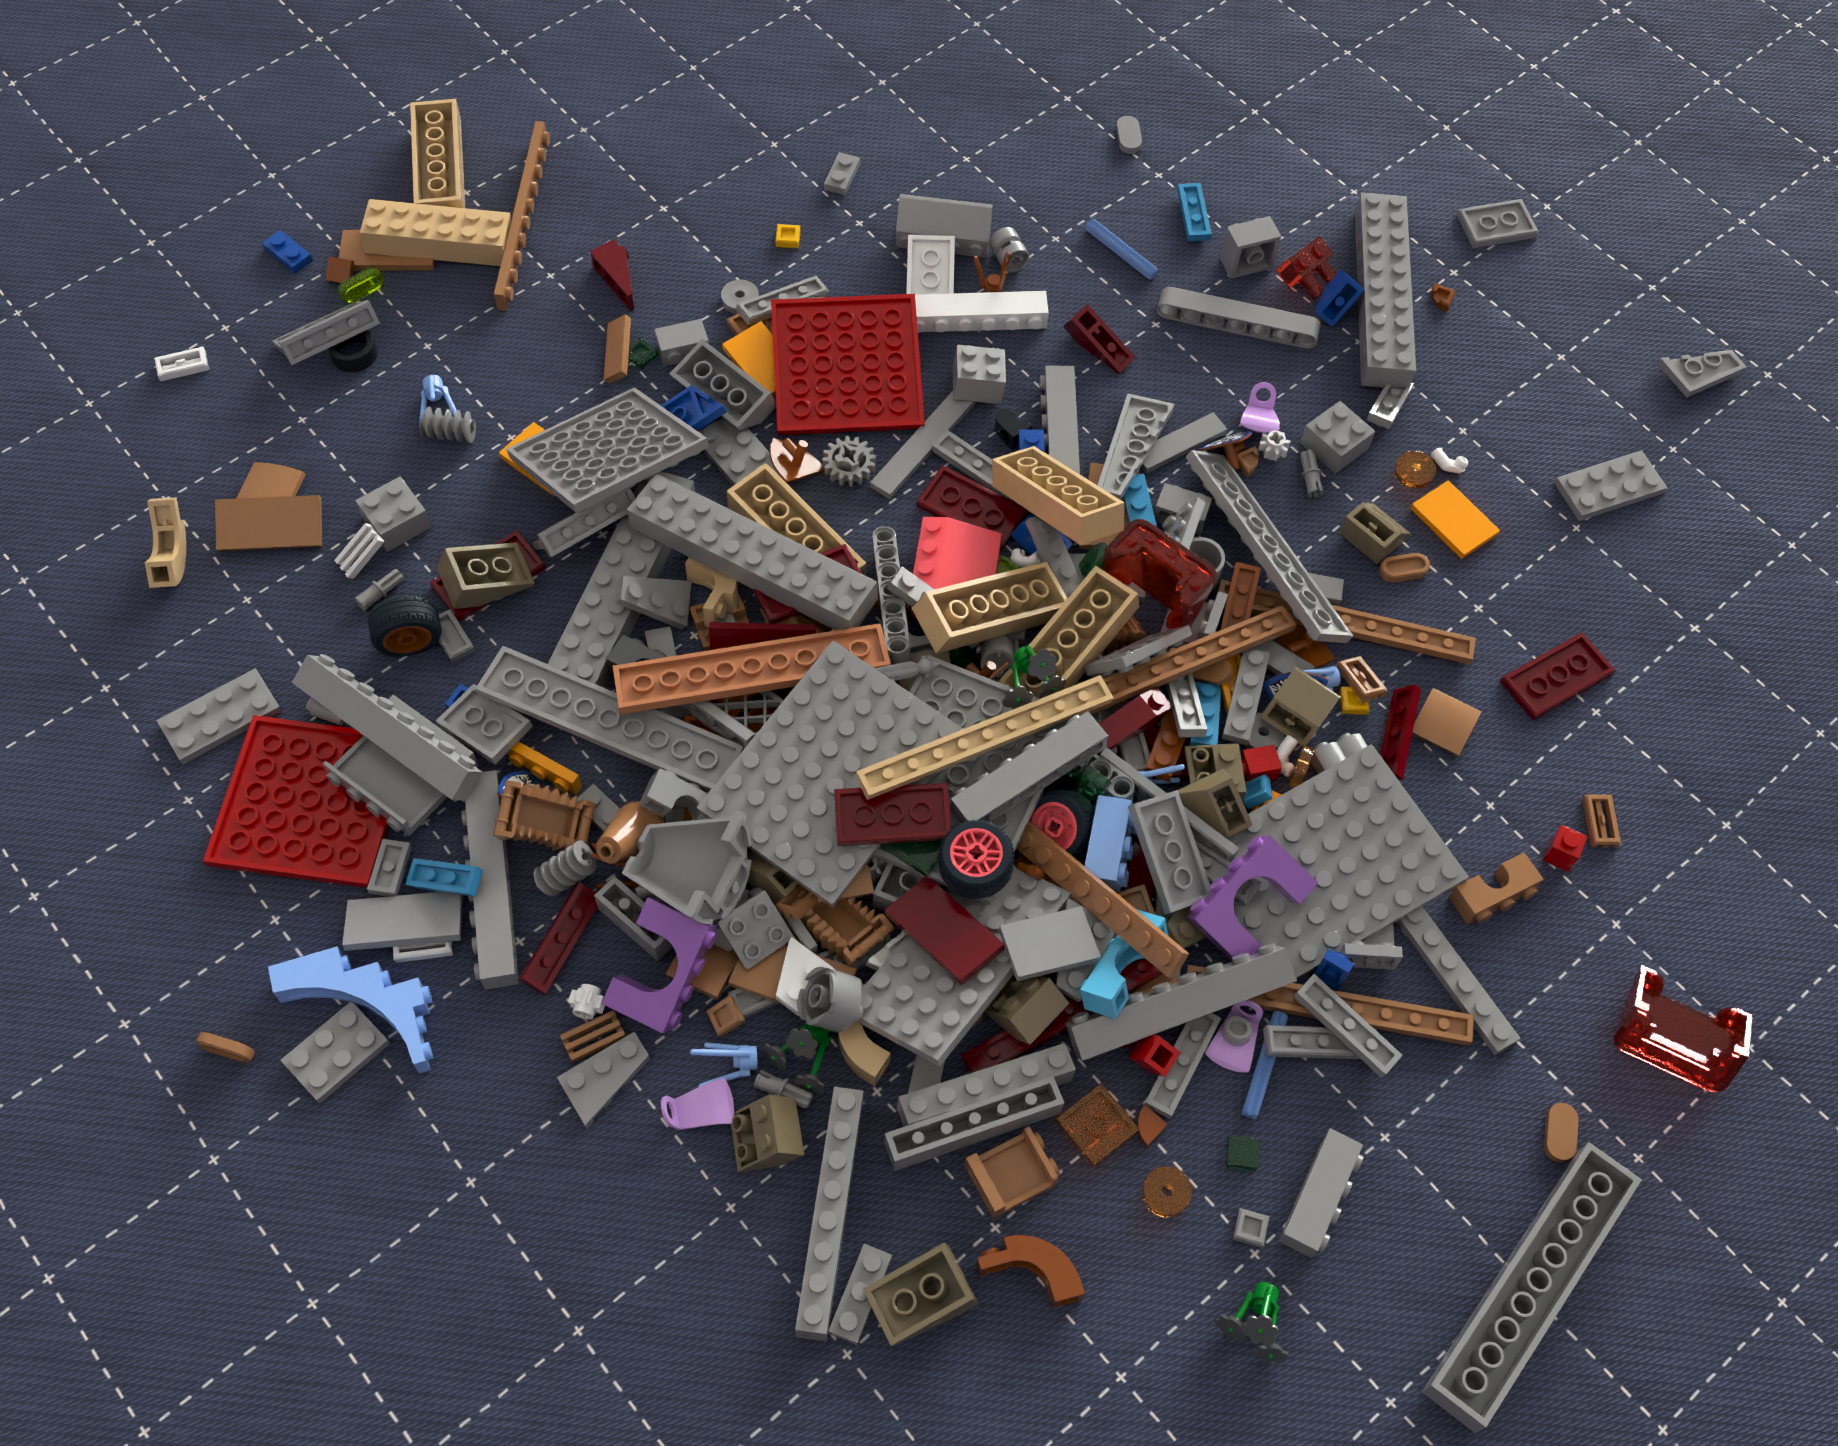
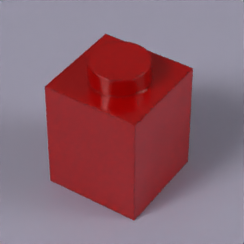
M1274 745L1246 749L1241 754L1245 783L1263 774L1270 778V782L1278 779L1282 767Z
M1561 825L1551 838L1542 861L1569 872L1578 861L1588 836Z
M1151 1035L1138 1040L1128 1058L1149 1074L1166 1077L1181 1052L1160 1036Z

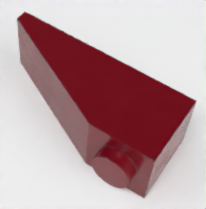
M613 239L590 251L592 266L631 312L634 310L627 260L629 259V254L624 246L620 247Z
M1088 304L1080 309L1063 326L1079 345L1118 374L1135 358L1134 354Z
M1157 687L1139 695L1098 723L1108 735L1107 748L1109 750L1158 725L1173 708Z

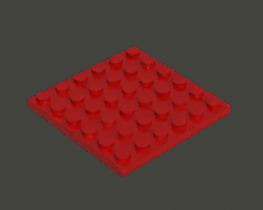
M915 294L771 300L778 435L919 429L920 426H925Z
M253 715L203 859L204 864L211 867L367 888L382 839H385L389 827L386 822L387 819L382 815L379 817L373 815L366 808L367 804L362 800L359 802L353 800L346 793L347 789L342 785L339 787L333 785L327 779L326 775L328 772L323 765L327 761L333 766L364 735L354 728Z

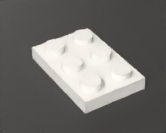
M908 235L907 294H954L955 236Z

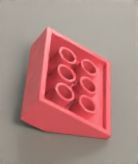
M923 517L913 574L933 589L995 575L997 573L1002 533L948 517ZM909 605L913 619H917L912 606Z

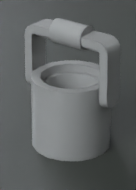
M999 636L978 642L976 654H980L981 669L988 661H992L996 665L993 673L1006 662L1010 665L1014 663V653L1019 649L1018 640Z

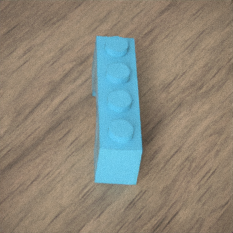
M1138 910L1168 935L1166 919L1164 917ZM1119 935L1110 940L1106 952L1100 961L1095 963L1094 970L1088 979L1082 982L1080 987L1084 1009L1113 1019L1117 1018L1129 999L1126 980L1120 975L1122 970L1131 962L1144 958Z

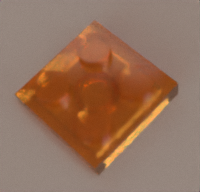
M1102 1084L1090 1091L1055 1120L1057 1125L1093 1168L1140 1130Z

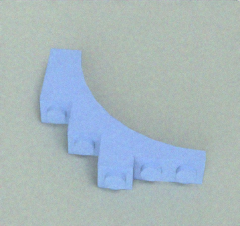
M338 946L268 967L272 990L280 1003L303 998H331L352 1001L354 1004L367 1008L385 1019L402 1036L413 1065L419 1074L431 1070L429 1060L433 1059V1054L429 1042L424 1043L422 1033L427 1032L423 1016L430 1014L428 1003H432V996L429 987H423L419 978L392 985L388 970L383 971L378 962L352 969L349 956H343Z

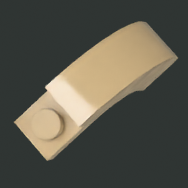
M177 497L150 499L147 503L153 530V550L150 558L145 562L149 588L177 586L183 577L186 561L184 520L180 519Z
M689 557L685 562L687 581H692V583L708 587L712 590L703 606L705 626L709 627L710 622H719L720 619H723L726 611L735 613L738 605L737 581Z
M853 1022L848 1029L838 1032L841 1053L853 1072L866 1082L876 1086L890 1064L891 1053L873 1043L867 1037L862 1024Z

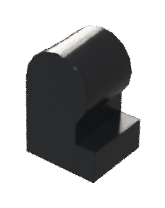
M1006 408L996 413L994 430L999 438L1013 450L1017 447L1019 430H1032V424L1027 420L1020 422L1017 419L1016 413Z

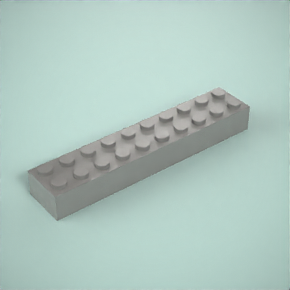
M1361 192L1355 210L1357 283L1364 289L1363 293L1358 297L1361 386L1384 388L1386 384H1391L1390 388L1405 390L1406 387L1411 386L1416 373L1407 196Z
M662 471L657 473L695 492L694 481ZM653 477L646 478L638 483L633 493L635 498ZM628 514L621 517L548 662V665L605 688L611 675L608 672L606 657L623 635L630 636L640 615L639 612L615 603L618 579L623 576L657 579L672 549L632 529Z
M657 473L627 509L632 529L752 589H757L762 594L788 607H793L798 612L834 630L859 627L878 600L877 581Z
M1590 1142L1582 1147L1566 1168L1421 1392L1474 1433L1486 1428L1642 1179Z

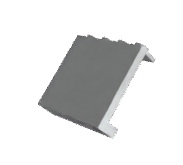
M395 695L388 699L394 703L396 710L406 712L414 717V723L432 730L435 733L434 737L436 739L450 743L455 747L454 752L460 756L469 757L475 761V767L478 766L475 755L471 750ZM365 736L356 742L333 766L327 761L323 763L328 772L326 777L333 785L345 787L347 789L346 793L356 802L362 800L367 804L366 808L376 817L382 815L387 819V824L396 832L402 830L409 836L447 798L446 795Z

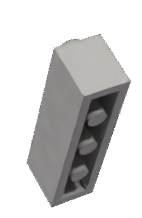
M1329 1128L1321 1141L1278 1240L1279 1242L1310 1258H1313L1318 1251L1323 1253L1330 1239V1235L1326 1234L1329 1224L1335 1225L1342 1210L1337 1207L1340 1198L1346 1199L1353 1182L1348 1180L1351 1172L1357 1173L1364 1156L1359 1154L1363 1144Z

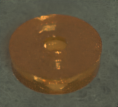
M1409 451L1399 457L1394 472L1398 481L1404 486L1420 489L1432 482L1436 473V465L1425 453Z
M1303 745L1294 772L1290 778L1289 786L1295 788L1302 784L1314 748Z
M1169 1166L1159 1167L1150 1172L1142 1188V1196L1146 1206L1153 1213L1162 1217H1173L1182 1213L1188 1206L1192 1195L1191 1184L1186 1175L1180 1170ZM1162 1188H1169L1172 1191V1195H1164Z

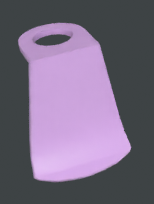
M1261 382L1252 388L1248 406L1240 421V424L1246 429L1260 433L1279 431V419L1274 411L1276 390L1273 385ZM1266 388L1270 391L1271 396L1267 401L1257 399L1256 393L1259 389Z
M1251 1000L1234 1004L1205 1052L1206 1055L1213 1062L1226 1069L1236 1072H1249L1258 1026L1263 1016L1262 1008ZM1244 1005L1249 1006L1256 1011V1014H1247L1240 1007ZM1231 1016H1241L1247 1019L1252 1026V1035L1248 1043L1243 1046L1231 1045L1222 1036V1027Z
M724 1078L706 1083L676 1099L668 1095L663 1096L661 1099V1110L666 1123L676 1130L731 1124L734 1116V1102L728 1083ZM667 1104L671 1109L672 1119L668 1115Z

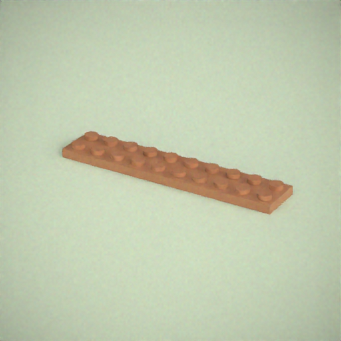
M881 623L614 665L613 672L619 713L621 715L795 687L832 641H835L873 668L889 666L891 663Z

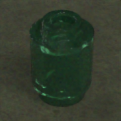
M1103 542L1093 545L1079 563L1081 574L1086 578L1095 566L1106 571L1113 562V549Z

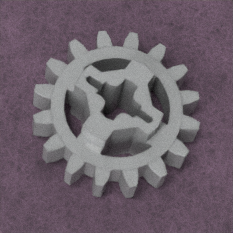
M846 436L845 441L837 438L836 445L829 443L828 450L823 451L822 467H824L825 475H830L832 482L838 479L840 486L844 482H848L849 486L852 487L854 481L861 485L862 478L869 480L870 473L875 472L876 455H874L873 447L868 448L867 441L859 443V437H856L854 441H850L849 436Z

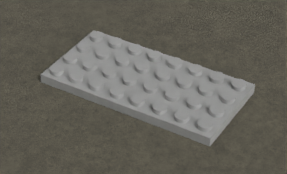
M1016 866L1013 868L1010 880L1001 891L995 893L990 905L976 899L960 896L950 888L945 890L1001 942L1003 941L999 933L1000 925L1063 911L1067 898L1073 900L1071 892L1044 879L1036 880L1016 869ZM907 935L861 989L863 1014L858 1023L940 1067L1013 976L1014 972L1006 950L1002 951L961 985Z

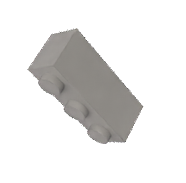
M615 876L594 895L598 909L655 960L660 961L673 948L672 944L664 937L636 924L645 902Z

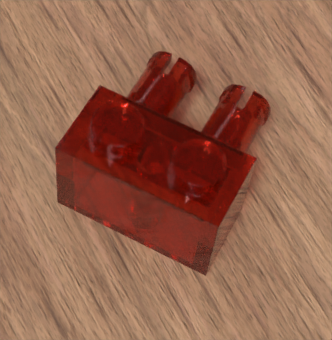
M1321 236L1287 259L1276 270L1289 288L1297 283H1301L1312 299H1315L1324 291V288L1317 281L1313 273L1317 272L1326 285L1337 274L1329 264V258L1334 253Z

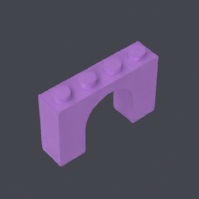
M1261 835L1260 837L1256 836L1247 845L1248 851L1242 857L1235 858L1229 864L1228 873L1223 878H1217L1210 885V892L1204 899H1198L1191 906L1190 911L1192 912L1187 916V919L1231 962H1233L1232 957L1242 953L1255 954L1259 950L1258 948L1262 946L1238 922L1234 913L1235 894L1245 881L1254 877H1262L1269 881L1289 902L1300 904L1318 884L1272 836Z
M651 896L647 897L636 924L664 937L672 944L678 958L676 975L672 982L664 989L650 988L623 974L612 978L601 1004L658 1032L665 1033L672 1030V1028L675 1029L682 1018L681 1007L684 1002L690 999L693 993L694 986H691L695 975L698 976L705 965L703 956L706 950L710 949L715 942L717 933L714 931L717 924L697 923L658 897Z

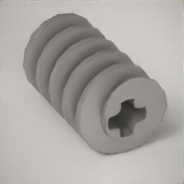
M427 407L420 421V436L423 438L427 435L430 439H434L437 436L439 440L447 438L449 441L456 439L458 442L466 440L468 443H472L476 435V423L474 419H471L470 411H466L464 418H462L460 410H456L454 417H452L450 409H447L445 415H442L441 408H437L435 414H432V408Z
M581 840L576 841L573 846H568L565 851H560L557 856H553L549 861L543 862L541 867L537 866L533 874L537 887L546 895L554 897L569 889L570 886H574L586 876L591 875L596 869V859L591 858L593 853L591 848Z

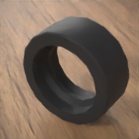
M368 330L328 348L333 364L338 369L346 372L364 370L372 365L377 357V348L372 334ZM351 342L366 344L365 348L358 354L342 355L338 353L344 345Z

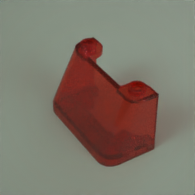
M1144 519L1133 520L1124 528V531H1121L1106 547L1102 570L1126 586L1134 583L1172 611L1166 620V626L1169 630L1187 625L1191 629L1217 577V572L1211 564Z
M1641 965L1635 975L1615 1031L1614 1043L1617 1048L1707 1091L1720 1092L1725 1090L1749 1058L1753 1015L1738 1008L1726 1007L1721 1009L1715 1018L1710 1017L1660 994L1664 987V978L1655 970Z

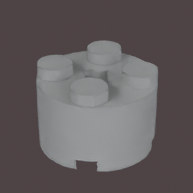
M816 967L808 973L805 978L808 983L805 989L800 988L797 1001L798 1014L802 1020H806V1024L833 1032H843L853 1022H858L861 1019L863 1007L861 1006L862 981L860 978L825 967Z

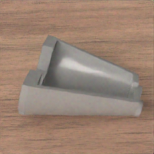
M739 816L649 824L638 839L637 847L639 853L635 857L630 856L622 874L691 920L701 924H713L714 920H723L731 913L745 890L751 868V859H747V847L752 845L748 827L744 819Z

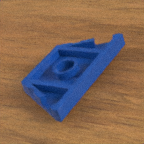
M694 385L689 386L660 405L696 431L728 412L721 403L716 402Z

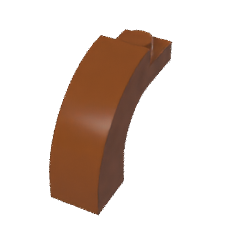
M1025 1235L1004 1237L1002 1242L1003 1251H999V1248L988 1249L981 1253V1257L977 1258L976 1266L979 1276L1015 1267L1025 1268L1034 1272L1044 1282L1052 1308L1081 1301L1085 1295L1079 1274L1070 1259L1056 1246L1043 1239Z

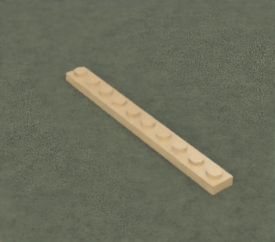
M1099 675L858 770L855 777L866 799L869 800L1069 720L1075 715H1081L1087 711L1089 712L1112 702L1113 696L1103 678Z

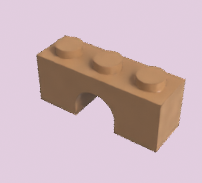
M1525 852L1502 863L1497 869L1494 876L1500 883V889L1489 887L1479 875L1454 888L1449 899L1467 925L1476 920L1482 923L1493 915L1492 912L1498 909L1502 912L1506 911L1516 904V900L1522 897L1524 900H1527L1539 892L1537 888L1544 879Z

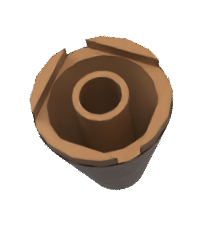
M640 801L629 802L618 810L597 841V855L602 861L609 864L629 860L630 856H637L639 853L637 847L638 839L646 826L664 823L663 818L639 806Z

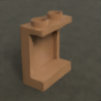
M1029 1126L1023 1129L1022 1134L980 1156L975 1153L965 1160V1168L993 1219L1057 1185L1059 1179L1057 1175L1060 1174L1055 1161L1052 1158L1048 1159L1043 1151L1045 1145L1039 1133H1033Z

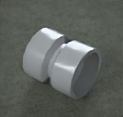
M1005 227L996 231L991 236L989 246L1001 267L1006 252L1010 253L1006 272H1015L1026 265L1029 260V253L1015 229Z

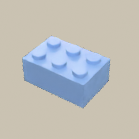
M1098 795L1085 867L1117 893L1122 891V887L1127 888L1129 880L1127 861H1132L1134 853L1132 834L1137 835L1128 809V806L1133 804L1132 800Z

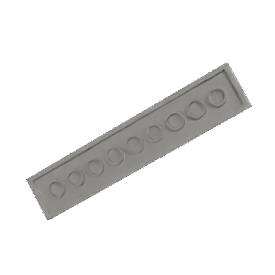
M1191 450L1186 456L1191 464V469L1199 475L1203 481L1204 488L1213 495L1216 505L1225 512L1228 522L1239 532L1242 542L1251 549L1254 559L1267 572L1266 576L1277 586L1280 596L1288 602L1293 609L1294 616L1307 629L1308 636L1314 641L1348 643L1353 634L1226 457L1220 454Z
M502 646L475 688L477 694L653 769L659 770L661 768L672 771L681 780L687 783H694L708 792L744 750V746L656 709L620 715L617 694L505 646Z

